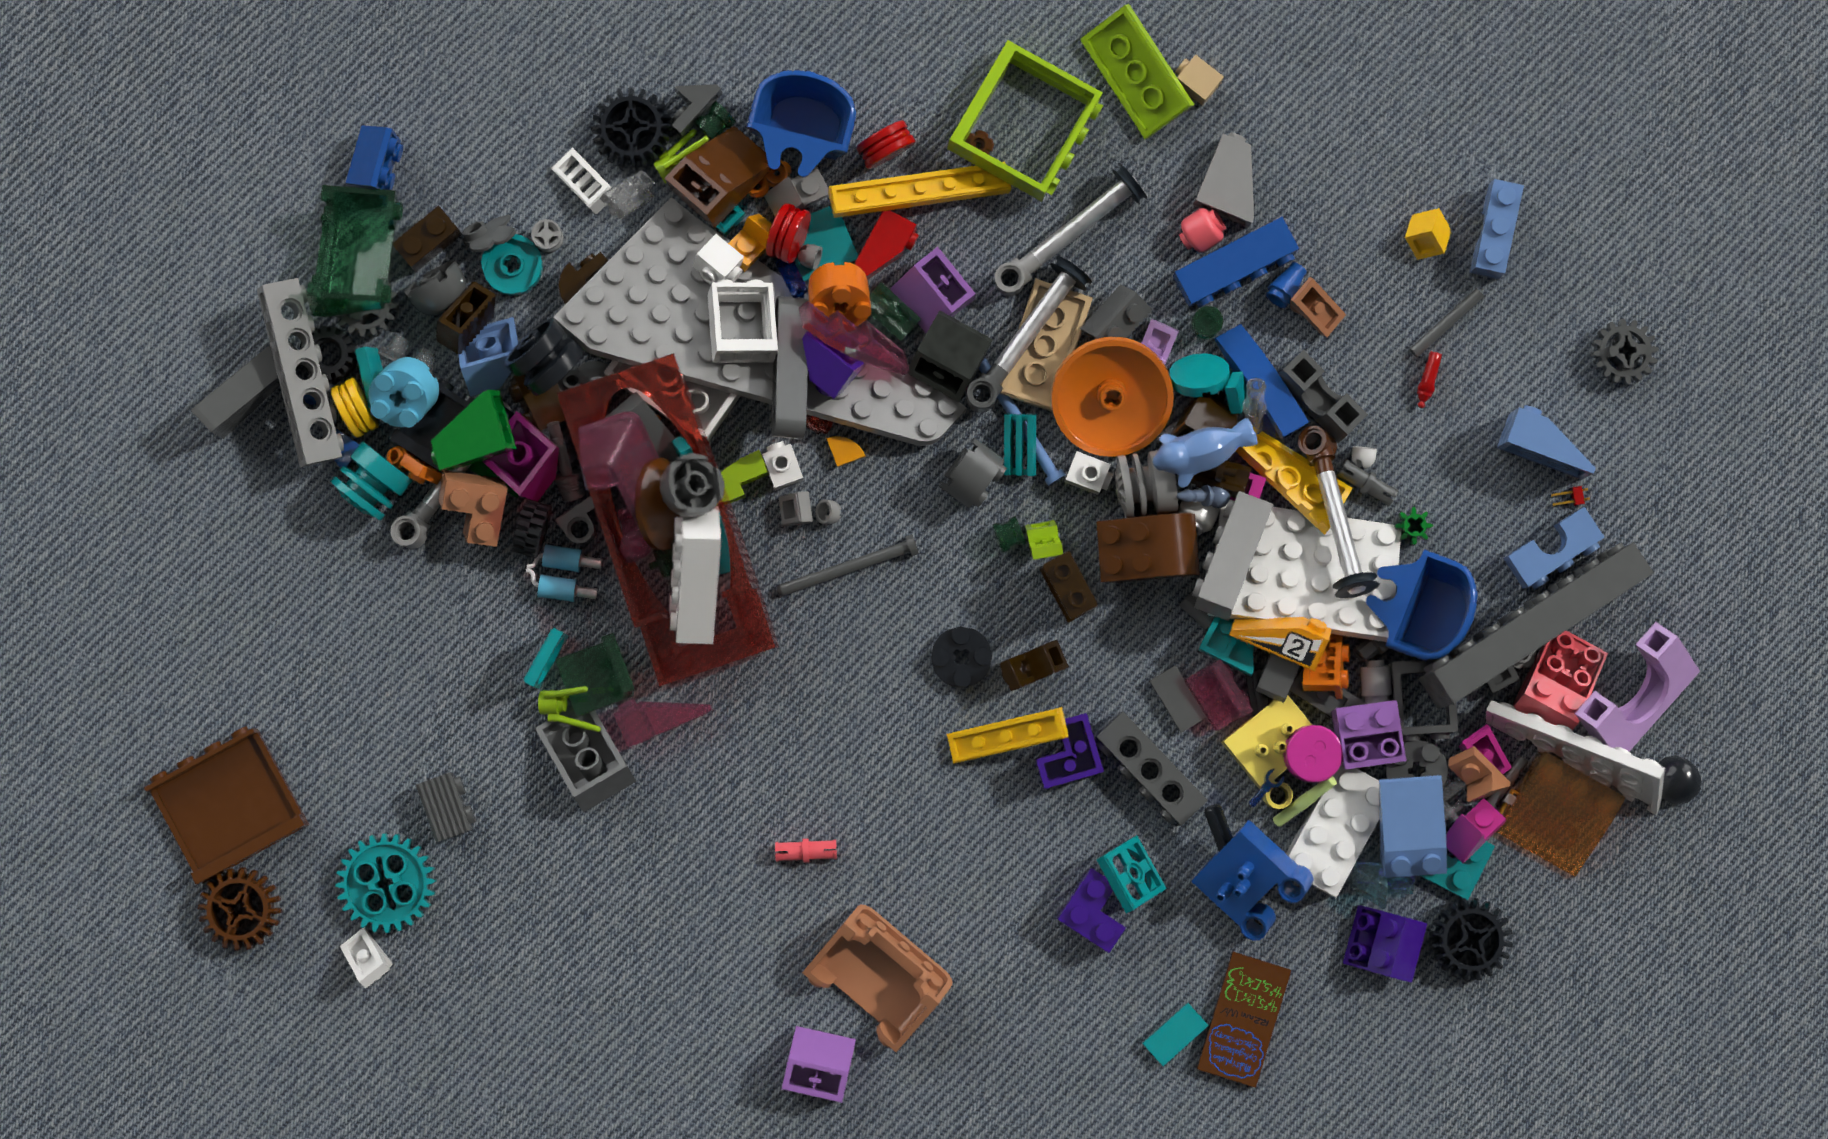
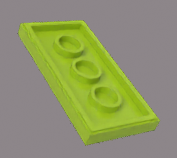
M1129 4L1121 7L1080 38V41L1144 139L1150 138L1195 105Z

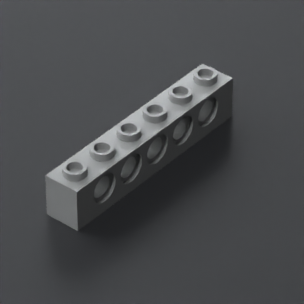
M298 278L264 284L257 289V294L300 468L336 460L342 457L341 451H344V444L341 434H336L334 422L337 420L334 405L329 404L326 393L329 392V382L327 376L321 373L319 362H322V354L319 345L314 344L312 333L315 332L314 321L311 315H307L304 304L307 303L306 289L304 285H300ZM282 306L292 308L294 311L293 320H287L282 316ZM290 335L297 336L301 340L300 350L290 347L288 343ZM297 365H303L307 368L309 372L307 380H302L296 375ZM307 394L314 397L316 401L314 410L304 406V395ZM312 424H317L322 428L323 437L321 440L315 439L311 435L310 428Z

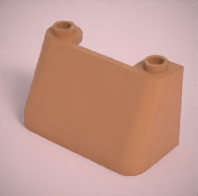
M859 905L802 972L815 987L829 988L834 983L879 1022L876 1028L879 1041L895 1052L901 1048L937 1007L953 983L950 975L940 965L867 905Z

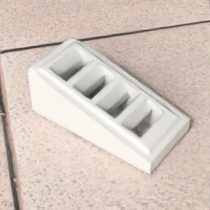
M573 148L551 168L595 214L599 213L617 195L614 189ZM578 161L579 164L566 176L564 172ZM586 170L587 173L574 184L573 181ZM595 179L596 181L583 193L581 190Z

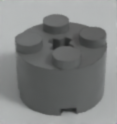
M975 437L970 441L974 445L971 450L964 448L944 475L949 479L946 484L940 482L939 484L942 490L967 508H970L972 505L979 507L989 494L985 489L991 481L997 483L1007 469L1002 465L1004 459Z

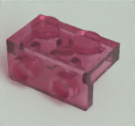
M1221 659L1206 665L1185 679L1187 687L1216 731L1253 711L1247 694L1239 689L1233 679L1232 670Z

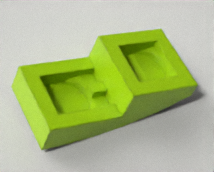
M1055 520L1025 525L1033 560L1063 554L1062 542L1058 535Z

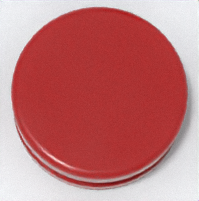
M904 120L888 125L857 145L856 150L859 155H862V159L865 160L864 164L867 169H873L888 162L915 144L916 140L912 134L910 135Z
M785 203L779 209L770 228L766 242V254L772 258L781 259L788 264L794 262L809 230L810 212L805 209L801 211L799 208H795L794 205Z

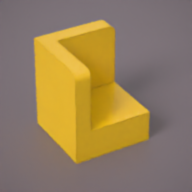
M1440 208L1412 215L1405 239L1416 259L1420 260L1444 254L1451 229Z

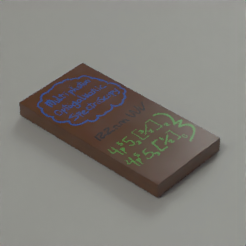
M1232 951L1196 1069L1256 1088L1291 969Z

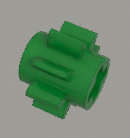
M1415 507L1410 509L1409 516L1400 512L1398 516L1402 521L1400 524L1394 525V528L1402 529L1400 540L1410 539L1411 546L1416 545L1418 536L1426 541L1428 536L1424 532L1426 529L1433 527V524L1427 523L1425 520L1428 512H1424L1421 515L1416 514ZM1407 521H1418L1419 524L1416 527L1418 531L1410 533L1408 531L1410 524Z

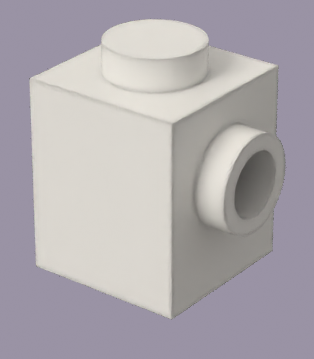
M715 234L696 254L692 267L700 272L701 277L709 284L716 283L719 280H731L734 283L743 271L740 266L744 256Z
M784 441L766 447L768 452L762 455L775 491L804 481L791 444L785 445Z
M1076 451L1064 482L1099 495L1101 488L1107 490L1113 476V473L1108 472L1111 464Z

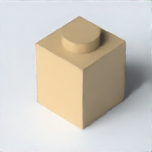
M1196 54L1191 61L1185 58L1175 71L1178 75V80L1187 94L1202 106L1222 83L1224 78L1223 75Z

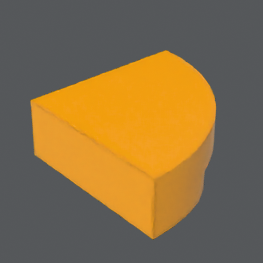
M840 436L827 438L837 468L866 457L862 448L851 439Z

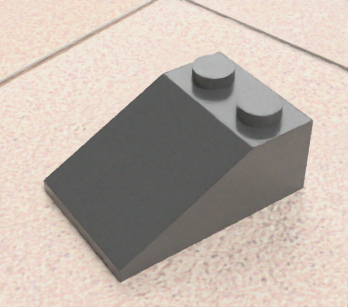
M588 697L568 708L566 712H561L560 715L599 726L601 728L599 732L561 722L548 721L535 728L583 813L636 782Z

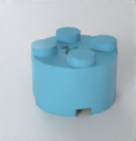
M402 357L389 363L374 378L369 388V402L372 415L395 427L410 428L418 423L436 403L439 395V383L436 377L433 378L429 372L430 368L424 362L411 357Z

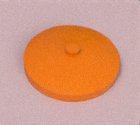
M1103 337L1089 341L1076 348L1058 368L1051 390L1054 417L1063 434L1080 449L1091 454L1106 457L1128 455L1143 449L1153 442L1167 425L1174 400L1171 378L1162 360L1155 352L1142 343L1123 337Z

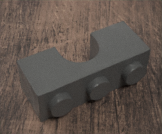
M1303 350L1279 375L1295 400L1339 443L1368 414L1347 393L1341 396L1331 390L1322 377L1325 370Z

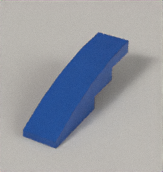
M1241 324L1214 339L1232 371H1243L1246 389L1251 394L1262 415L1267 414L1281 439L1309 423L1276 369Z

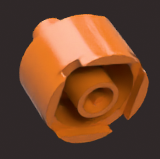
M834 262L818 267L811 274L808 285L810 315L817 325L831 331L834 335L841 336L847 334L849 330L860 326L871 315L867 276L860 267L848 262H844V265H834Z

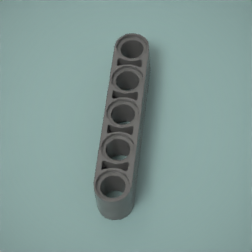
M777 296L775 320L778 352L773 361L772 437L804 439L807 414L808 368L802 337L809 329V300Z

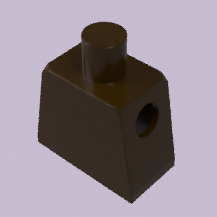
M1220 391L1214 395H1210V392L1207 394L1202 393L1203 397L1194 398L1186 406L1170 435L1180 437L1195 430L1208 427L1232 429L1237 424L1238 414H1231L1229 406L1224 404V392Z

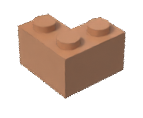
M443 471L438 496L441 509L466 513L463 534L467 543L497 547L508 489L505 482L501 478Z

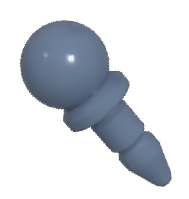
M1204 485L1201 490L1177 493V498L1185 502H1201L1204 507L1222 508L1228 504L1230 493L1220 487Z

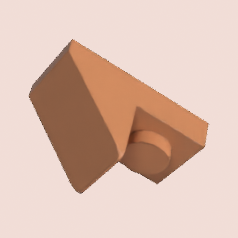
M1311 277L1307 279L1290 300V309L1304 316L1319 334L1328 337L1346 316L1342 309Z
M1475 746L1449 758V768L1467 785V802L1489 797L1510 786V781Z

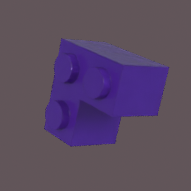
M1087 713L1065 719L1069 737L1061 739L1063 752L1035 760L1043 789L1104 772Z
M1089 867L1056 919L1108 953L1111 952L1126 927L1101 911L1112 894L1113 889L1105 876Z

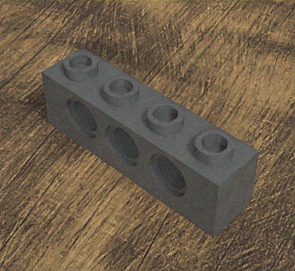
M1121 712L1095 737L1099 741L1096 745L1097 748L1108 759L1113 756L1120 763L1117 769L1129 781L1134 778L1141 785L1138 791L1149 803L1155 800L1163 808L1159 813L1170 825L1176 822L1179 826H1182L1208 801L1124 712ZM1124 740H1131L1136 745V753L1130 758L1124 757L1120 752V744ZM1146 762H1152L1157 767V775L1151 780L1145 779L1141 774V767ZM1167 784H1172L1178 789V797L1173 802L1166 801L1162 796V790Z

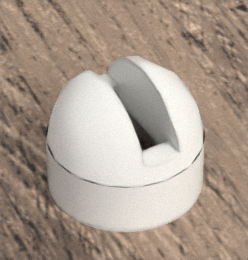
M1353 446V463L1359 468L1362 466L1365 469L1370 467L1375 462L1377 449Z

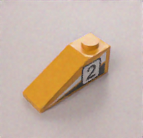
M1305 617L1234 619L1229 635L1315 671L1329 642L1331 628H1328L1321 620L1315 618L1307 619Z

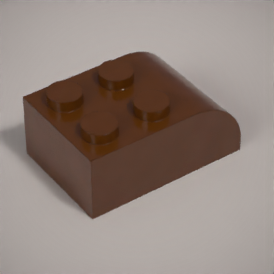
M1162 514L1096 521L1101 582L1122 583L1200 575L1195 514Z

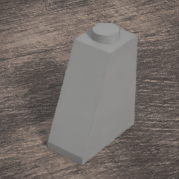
M1236 133L1222 134L1193 205L1199 208H1207L1208 210L1214 209L1221 217L1249 228L1254 219L1251 144L1246 143V138Z

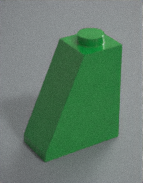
M488 389L483 391L431 440L433 447L431 450L432 460L439 470L452 471L517 449L499 390Z

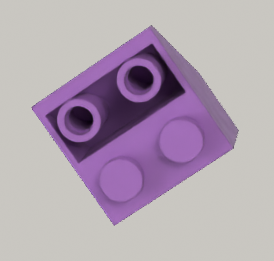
M938 247L917 262L890 288L925 334L939 311L953 317L971 303L976 296V293Z
M1397 700L1342 707L1331 711L1334 733L1339 738L1342 746L1344 770L1406 761Z
M796 1026L782 1089L842 1103L856 1039Z

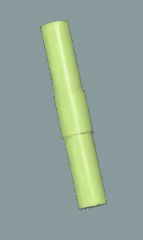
M1332 776L1325 781L1317 783L1274 816V823L1278 827H1282L1337 784L1336 779Z

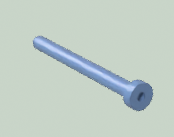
M984 358L979 370L981 373L986 374L991 365ZM1002 394L998 395L997 399L1007 414H1021L1012 398ZM1023 421V439L1026 444L1027 421ZM1036 437V460L1047 475L1045 482L1049 487L1064 478L1066 474L1063 469L1057 470Z

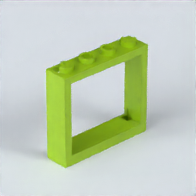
M1007 40L949 139L947 149L1042 202L1046 194L1052 196L1060 182V179L1056 178L1060 169L1067 170L1075 156L1071 153V150L1075 143L1081 146L1087 136L1089 129L1085 128L1089 119L1095 121L1103 107L1099 103L1103 92ZM1010 64L1017 66L1086 105L1041 184L965 142Z

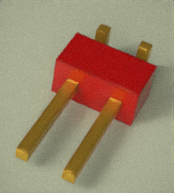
M1582 486L1572 487L1571 491L1551 494L1552 497L1572 493L1573 500L1553 503V506L1573 503L1574 506L1585 504V501L1590 500V498H1584L1583 491H1588V488L1582 489Z

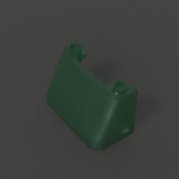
M322 185L320 199L326 203V206H324V211L320 218L322 232L315 275L312 274V282H308L306 293L312 315L314 317H332L382 310L385 303L390 304L392 289L391 285H388L396 222L397 220H402L403 203L398 202L396 190Z

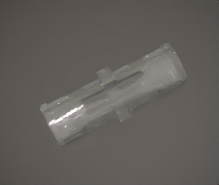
M1253 378L1246 384L1247 393L1242 409L1245 413L1244 418L1249 419L1257 435L1263 429V415L1267 410V403L1264 400L1266 384L1262 379Z

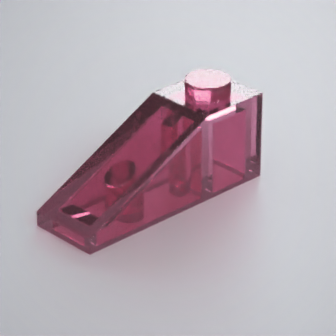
M635 699L618 705L619 711L613 715L627 747L631 748L714 710L710 704L644 701L636 703Z

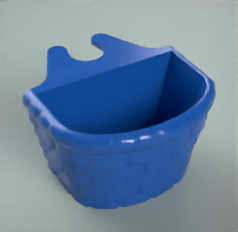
M802 70L781 71L769 76L759 84V88L754 95L752 110L750 111L749 122L746 128L752 134H755L760 141L764 142L768 166L771 169L776 170L780 167L781 154L788 148L798 150L802 154V162L798 168V174L801 177H807L824 157L836 160V158L838 159V157L847 153L855 125L856 110L853 98L840 84L815 72Z
M1424 550L1419 560L1412 564L1383 566L1377 570L1379 578L1391 580L1397 586L1396 596L1389 601H1383L1375 595H1369L1366 598L1368 607L1388 628L1389 635L1386 647L1421 660H1432L1444 657L1458 646L1472 625L1477 607L1476 584L1472 573L1466 566L1444 556Z

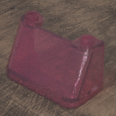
M627 411L579 427L578 432L581 465L587 481L591 486L599 489L617 485L627 505L625 509L618 510V518L622 524L623 533L621 550L628 564L646 557L652 550L644 540L638 527L635 512V490L643 466L649 460L659 458L642 419L634 412Z

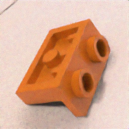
M1330 634L1329 642L1315 671L1303 668L1302 685L1304 691H1334L1336 699H1342L1343 689H1348L1349 674L1348 670H1344V662H1350V644L1344 643L1343 635Z

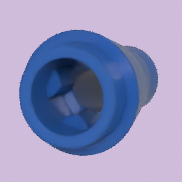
M1292 262L1283 273L1268 285V292L1266 293L1268 300L1280 308H1286L1290 304L1292 297L1297 293L1302 279L1307 273L1306 269L1300 264Z

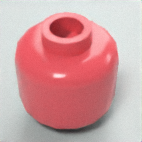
M1202 207L1182 220L1181 229L1183 232L1179 234V237L1188 250L1193 247L1196 251L1203 253L1223 240V231L1226 229V226L1214 209L1208 210Z

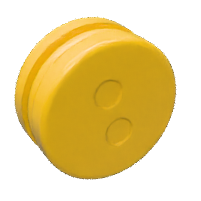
M350 378L345 383L340 384V386L336 385L330 389L340 416L355 438H359L369 430L373 431L379 427L377 418L372 415L368 407L364 391L354 378Z

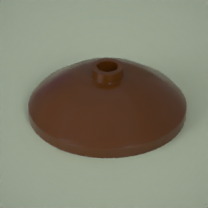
M653 458L643 466L635 490V512L638 527L646 543L655 550H669L673 548V543H675V517H681L667 507L661 496V477L666 467L672 463L666 458Z

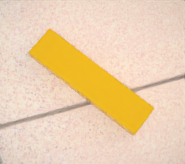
M1062 707L947 734L953 764L1069 737Z

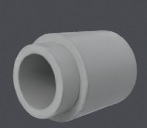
M1367 660L1366 666L1360 667L1361 696H1365V703L1367 704L1389 701V695H1392L1391 666L1385 665L1384 660Z

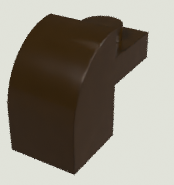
M601 252L596 256L593 253L588 255L579 264L582 268L578 271L570 262L564 267L559 278V292L565 304L608 262Z
M1058 640L1043 644L999 663L1002 669V677L1011 691L1069 668Z

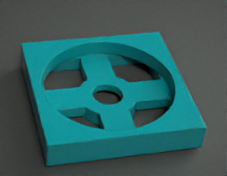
M556 628L550 630L523 679L525 683L540 689L569 635Z
M1137 835L1096 859L1126 914L1166 889ZM1130 854L1133 855L1139 862L1132 860ZM1116 855L1123 865V873L1121 874L1118 873L1113 864V858ZM1130 868L1136 872V879L1131 876ZM1129 883L1134 885L1141 898H1132L1126 885Z

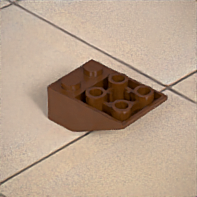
M733 126L685 156L665 177V180L680 199L715 228L765 177L771 168L768 166L766 152L737 127Z

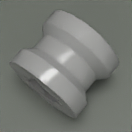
M544 219L537 222L532 228V240L542 252H555L563 244V232L556 222Z

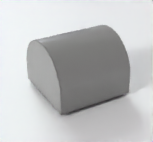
M808 491L779 496L783 527L813 522Z

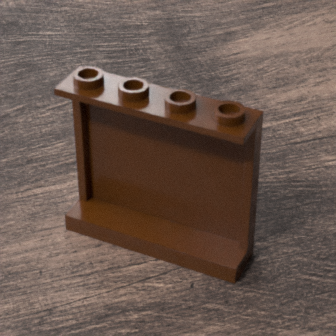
M247 726L238 729L230 734L232 737L230 741L224 744L217 741L203 749L204 755L197 759L190 756L176 764L179 769L169 774L166 771L156 774L149 779L151 784L144 787L145 791L150 792L188 861L193 871L190 875L196 885L209 881L216 877V874L227 871V869L240 864L309 826L304 813L258 729L251 728L249 730Z

